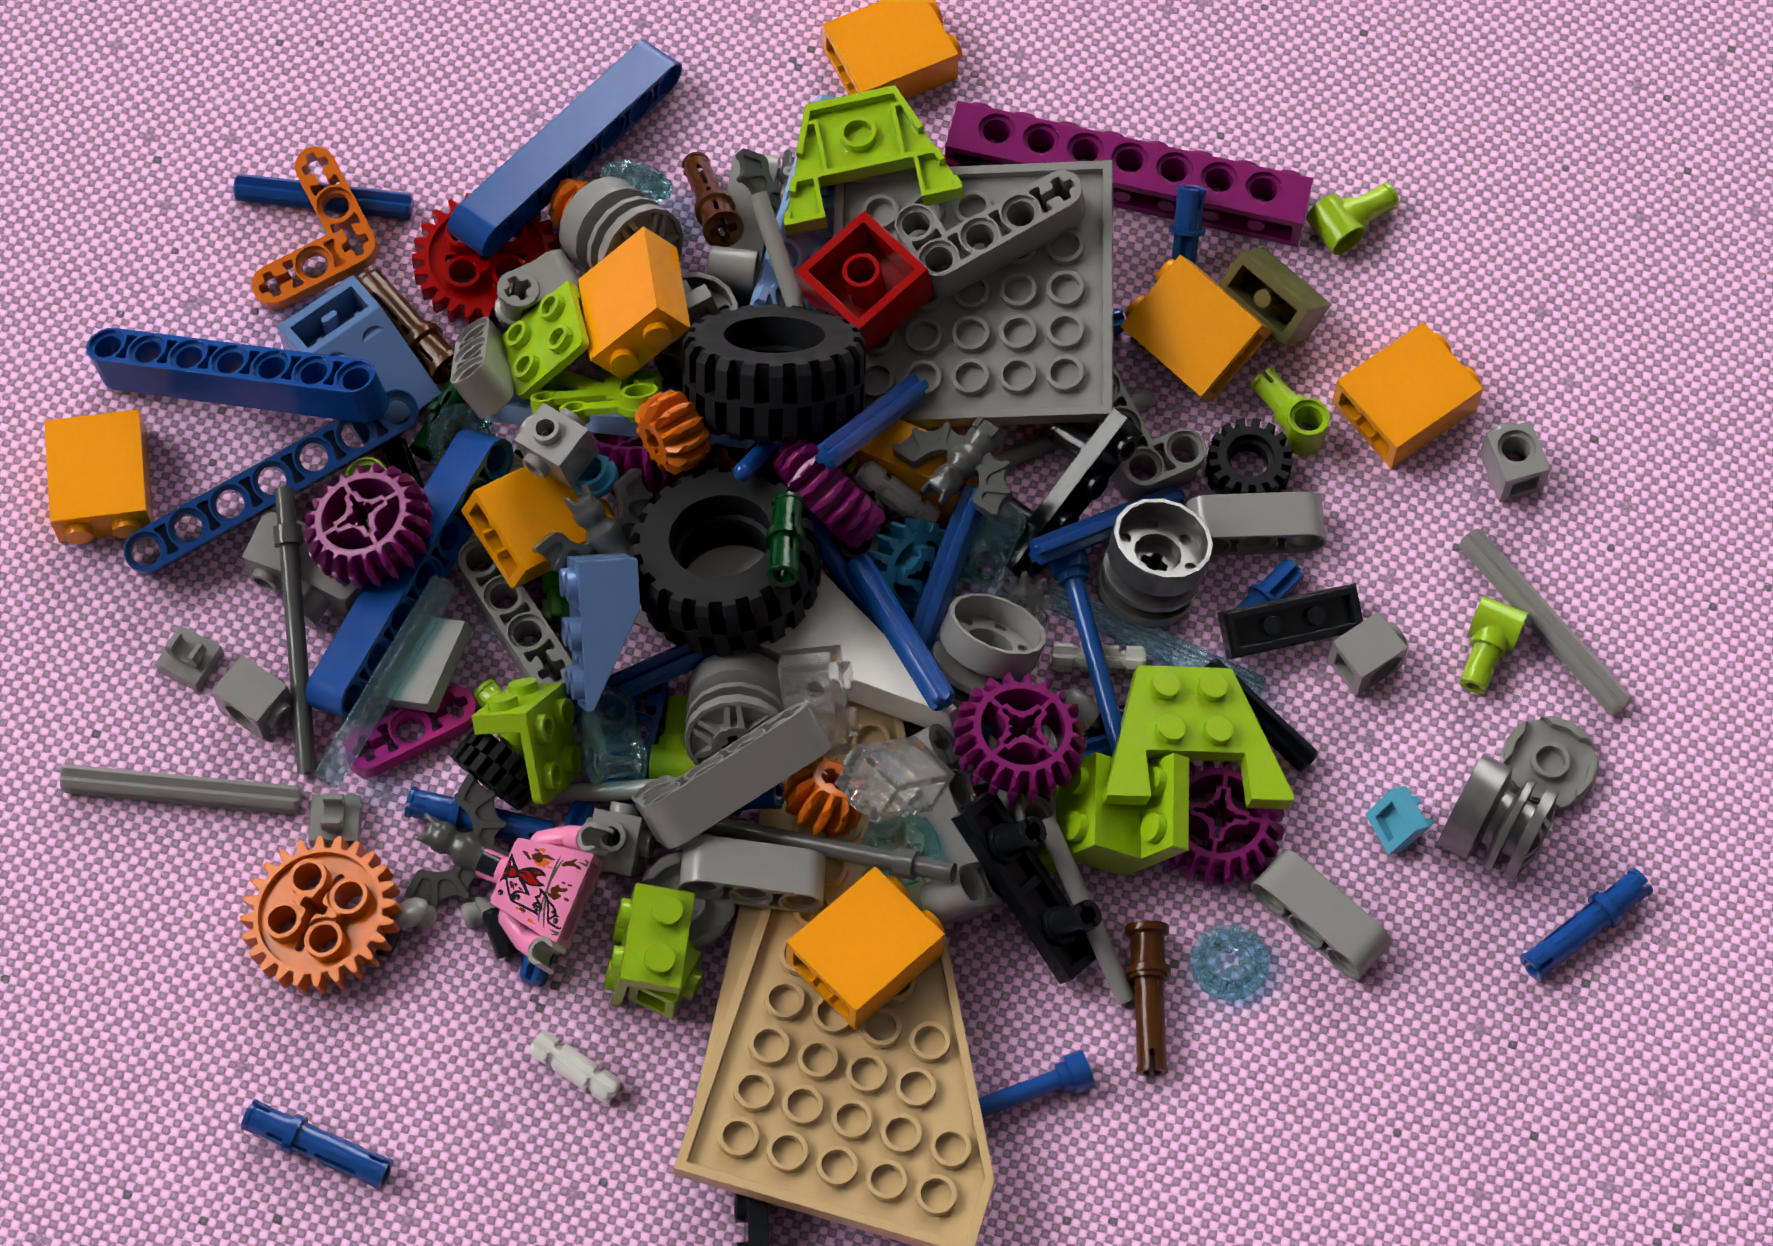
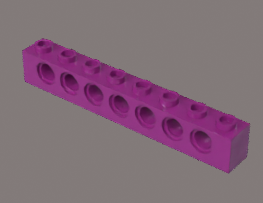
M957 102L945 144V158L952 160L955 158L961 166L1077 162L1079 158H1087L1091 161L1112 160L1113 207L1174 220L1177 186H1202L1207 189L1202 217L1203 227L1294 247L1299 245L1314 179L1302 176L1293 170L1279 171L1258 166L1248 160L1233 161L1215 157L1206 151H1188L1169 147L1160 141L1146 142L1124 137L1122 134L1114 131L1100 132L1086 129L1072 122H1054L1036 118L1027 112H1008L992 108L981 102ZM991 139H1000V140H1002V141H1004V142H1001V143H992V142H990V141H988V140H991ZM1040 148L1047 150V152L1038 153L1033 150ZM1122 168H1132V169H1134V170H1136V171H1135V172H1125V171H1123V170H1121V169H1122ZM1174 177L1181 181L1171 182L1165 178ZM1219 187L1224 189L1225 191L1217 192L1211 190L1210 188ZM1255 197H1265L1270 201H1259Z

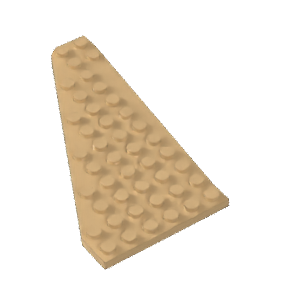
M790 679L788 687L789 707L797 703L807 702L832 745L823 756L828 761H832L837 757L842 766L846 768L854 767V776L867 781L865 790L870 795L864 814L857 826L852 828L849 834L839 833L834 839L896 851L898 847L918 850L921 852L922 857L930 858L929 851L891 758L893 745L906 739L903 719ZM785 800L784 804H781V809L761 810L758 823L760 825L814 835L812 829L807 825H797V816L788 814L785 811L787 804ZM823 831L816 834V836L830 838ZM827 858L823 907L820 910L800 913L747 905L739 906L693 1112L673 1167L674 1175L914 1246H976L995 1178L946 934L943 955L857 1030H854L786 962V942L873 868ZM879 869L886 877L892 875V871ZM917 876L915 880L895 877L908 891L909 900L923 911L920 889L922 885L934 879Z

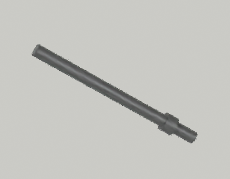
M278 487L274 489L277 525L273 526L274 547L279 548L297 774H313L317 772L312 707L308 704L305 694L309 680L299 557V546L303 545L302 525L296 521L294 488Z
M724 818L702 832L703 834L708 833L719 837L811 849L824 854L829 859L892 871L894 877L915 880L919 876L953 883L957 874L956 863L922 857L921 852L918 850L898 847L896 851L729 818Z

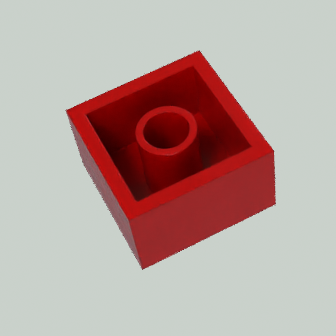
M865 210L795 270L803 298L815 309L828 311L831 316L839 315L845 318L848 323H853L866 342V354L934 295L928 269Z

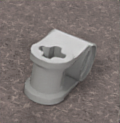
M560 249L546 252L536 260L508 271L500 277L497 284L498 298L495 301L494 312L502 325L509 328L514 322L523 318L536 307L547 294L555 291L566 280L579 287L578 279L580 277L565 253Z

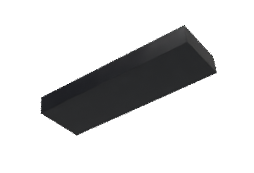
M1356 583L1217 612L1226 659L1240 658L1340 636L1363 622Z

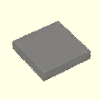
M423 616L371 704L436 713L473 629L466 621Z

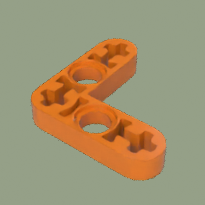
M313 146L303 150L296 158L294 168L327 235L263 266L255 273L251 285L253 294L261 306L268 310L278 311L285 309L369 267L378 257L379 246L374 233L334 156L323 147ZM314 161H318L321 166H324L323 172L330 186L324 189L321 188L315 175L310 173L311 167L309 164ZM341 197L349 202L347 213L337 219L326 216L324 209L327 202L332 198ZM352 226L358 240L361 243L365 242L363 244L364 253L356 256L353 250L348 251L351 245L343 230ZM314 256L325 258L328 262V267L322 276L310 278L303 273V266L309 258ZM294 268L295 274L302 285L296 287L287 270ZM274 278L278 284L283 283L280 286L282 293L275 297L270 292H266L268 290L266 282Z

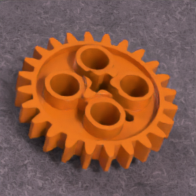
M322 835L317 836L314 849H309L302 840H298L297 854L292 857L284 849L279 850L282 863L277 867L272 863L265 862L263 866L269 874L267 879L252 878L251 883L259 891L258 895L243 897L245 904L253 910V912L240 916V921L250 929L242 935L243 941L249 947H253L248 953L257 965L261 964L260 969L269 979L276 976L275 980L285 989L293 982L296 989L302 994L306 993L311 982L320 994H325L330 980H333L341 990H344L346 986L345 975L350 973L362 981L364 976L361 966L366 962L378 968L380 963L374 955L376 950L391 951L392 946L384 938L385 933H397L400 931L395 921L389 918L402 913L403 910L399 903L393 900V898L400 894V889L393 881H390L394 875L385 864L380 865L382 861L373 850L366 853V849L358 841H355L348 848V844L342 836L336 837L331 848ZM321 877L319 884L315 888L305 891L307 884L311 880ZM356 896H363L361 902L356 907L346 910L347 904L351 899ZM296 919L295 925L291 930L286 933H280L286 922ZM338 938L336 945L331 950L321 953L322 947L327 941Z

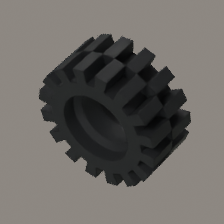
M1245 418L1236 419L1235 428H1232L1229 422L1223 425L1221 434L1216 432L1212 437L1211 445H1209L1205 476H1209L1207 484L1210 489L1217 488L1216 494L1282 492L1287 487L1293 459H1291L1293 452L1291 444L1285 446L1286 435L1280 432L1275 436L1276 426L1268 422L1265 429L1260 428L1261 419L1258 418L1252 419L1251 426H1246ZM1239 452H1254L1265 459L1267 469L1259 476H1245L1233 469L1231 459Z
M473 727L451 755V758L469 774H474L476 780L483 784L485 788L491 791L495 790L497 797L521 811L532 797L525 760L515 751L509 749L503 742L497 740L492 734L475 735Z

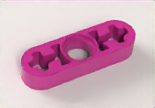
M448 686L437 712L433 713L435 720H438L440 728L436 731L433 730L428 712L402 708L353 732L347 738L344 745V754L350 770L361 777H374L467 732L473 727L472 715L477 712L474 696L464 687ZM455 702L458 707H462L463 716L455 719L451 713L447 714V704ZM405 722H420L425 727L423 736L415 742L401 740L397 733L400 726ZM389 732L391 743L396 749L393 752H389L388 745L385 744L383 734ZM367 744L371 750L376 749L374 750L376 757L374 760L367 762L363 756L359 757V748L362 745Z

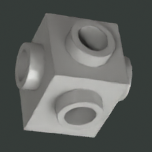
M542 403L534 415L524 420L519 429L518 436L514 440L524 456L522 463L529 471L542 479L550 475L570 488L573 487L600 452L589 429L585 427V423L581 418L566 408H562L558 412L545 403Z
M611 801L610 810L594 808L593 818L588 817L585 823L595 822L614 830L613 834L606 833L600 840V848L609 851L607 857L595 855L604 861L601 870L642 877L646 858L650 859L653 856L657 840L643 817L639 816V810L636 805Z

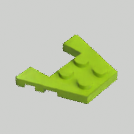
M896 85L805 104L796 150L797 162L795 173L791 177L789 187L790 199L788 210L785 211L783 219L787 236L828 227L820 190L821 187L909 168L916 169L923 205L930 206L965 198L962 181L957 174H953L946 163L944 155L938 146H934L924 131L922 123Z
M1137 666L1132 676L1120 724L1121 730L1117 746L1113 752L1108 782L1102 796L1103 804L1147 805L1151 798L1147 759H1161L1176 753L1194 761L1239 762L1246 808H1290L1294 802V794L1232 668Z

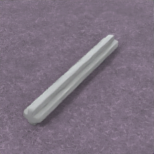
M1476 528L1467 533L1459 544L1461 551L1512 607L1528 612L1525 622L1608 714L1615 716L1623 711L1632 699L1628 691L1482 530Z
M71 764L63 766L60 775L62 791L70 794L292 815L298 814L302 806L301 788L294 785Z

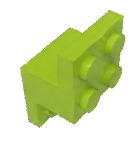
M1098 752L1081 758L1083 761L1079 771L1075 774L1071 773V781L1065 788L1057 785V822L1076 864H1085L1125 877L1189 851L1188 757L1172 753L1148 764L1151 798L1147 805L1103 804L1102 796L1108 782L1112 757ZM1045 842L1033 848L1050 875L1058 872Z

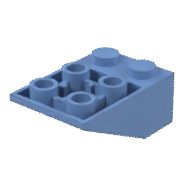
M354 275L277 326L283 349L369 361L375 367L385 391L402 389L411 393L417 401L418 413L426 409L432 401H436L441 394V391L385 311ZM394 400L389 403L384 417L392 424H403L409 419L410 410L405 403ZM356 423L347 425L363 445L368 442L369 433L364 426Z
M626 553L566 556L567 568L559 569L560 594L562 598L566 597L567 601H569L570 617H562L564 646H569L570 651H572V665L565 666L564 669L566 694L572 695L574 702L586 712L595 710L640 611L638 559Z

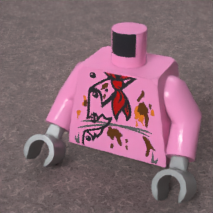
M587 822L583 826L566 825L540 830L530 840L517 838L509 856L491 849H485L478 860L475 870L476 876L496 884L490 903L500 909L498 914L499 924L515 948L526 955L531 964L548 974H553L555 971L549 967L551 956L556 952H560L563 955L567 952L566 949L570 945L604 865V861L595 855L607 857L609 852L600 848V840L606 833L613 834L614 830L612 828L595 822Z

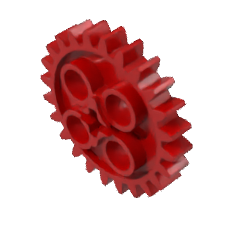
M450 199L448 200L449 213L445 214L437 209L433 210L435 225L423 222L421 224L423 237H416L414 239L416 253L412 254L413 269H416L414 270L415 283L420 285L423 300L432 299L433 311L435 313L447 308L449 322L453 323L460 315L465 316L466 327L482 317H489L493 322V319H497L494 311L495 301L498 298L497 284L500 277L508 271L536 260L546 252L560 249L558 234H553L551 220L542 221L540 211L513 236L518 238L516 241L507 242L491 257L485 258L466 244L456 242L458 239L447 232L448 220L454 209L458 206L455 201ZM465 277L472 279L466 283L456 282L458 279Z

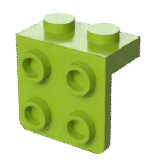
M566 280L555 291L547 294L536 307L523 318L514 322L501 335L514 380L515 394L524 400L530 398L532 394L541 389L588 348L589 339L584 323L580 289L569 280Z
M532 677L511 681L508 683V688L505 691L488 698V704L472 715L475 735L520 733L532 800L535 805H546L579 777L583 766V754L580 746L575 741L573 730L574 705L571 699L567 697L565 682L538 684L537 679Z
M635 883L631 898H621L619 912L615 916L611 942L620 943V946L614 945L604 981V989L612 991L611 1005L621 1006L628 986L679 994L695 893Z

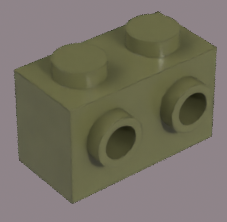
M1264 247L1241 251L1219 282V285L1273 331L1269 335L1270 338L1284 346L1307 340L1332 305Z

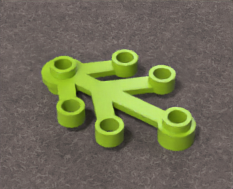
M569 364L541 388L545 391H539L530 396L532 414L534 415L542 403H545L558 412L562 408L572 411L582 419L585 425L590 422L589 416L620 414L628 417L629 421L635 422V413L639 410V405L647 402V398L663 390L661 372L658 370H643L634 375L632 374L626 380H622L604 369L605 379L603 383L572 372ZM633 380L634 384L623 388L624 384ZM564 387L573 389L568 391H551L554 389H562Z

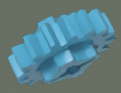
M906 517L904 525L897 522L890 523L891 535L889 537L878 534L876 538L881 547L878 551H868L867 555L874 560V564L912 622L946 530L940 529L938 523L923 518L919 520Z

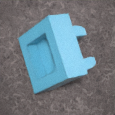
M1407 786L1392 788L1365 813L1388 855L1403 852L1434 824L1431 818H1424L1418 807L1421 803L1420 798L1412 796Z

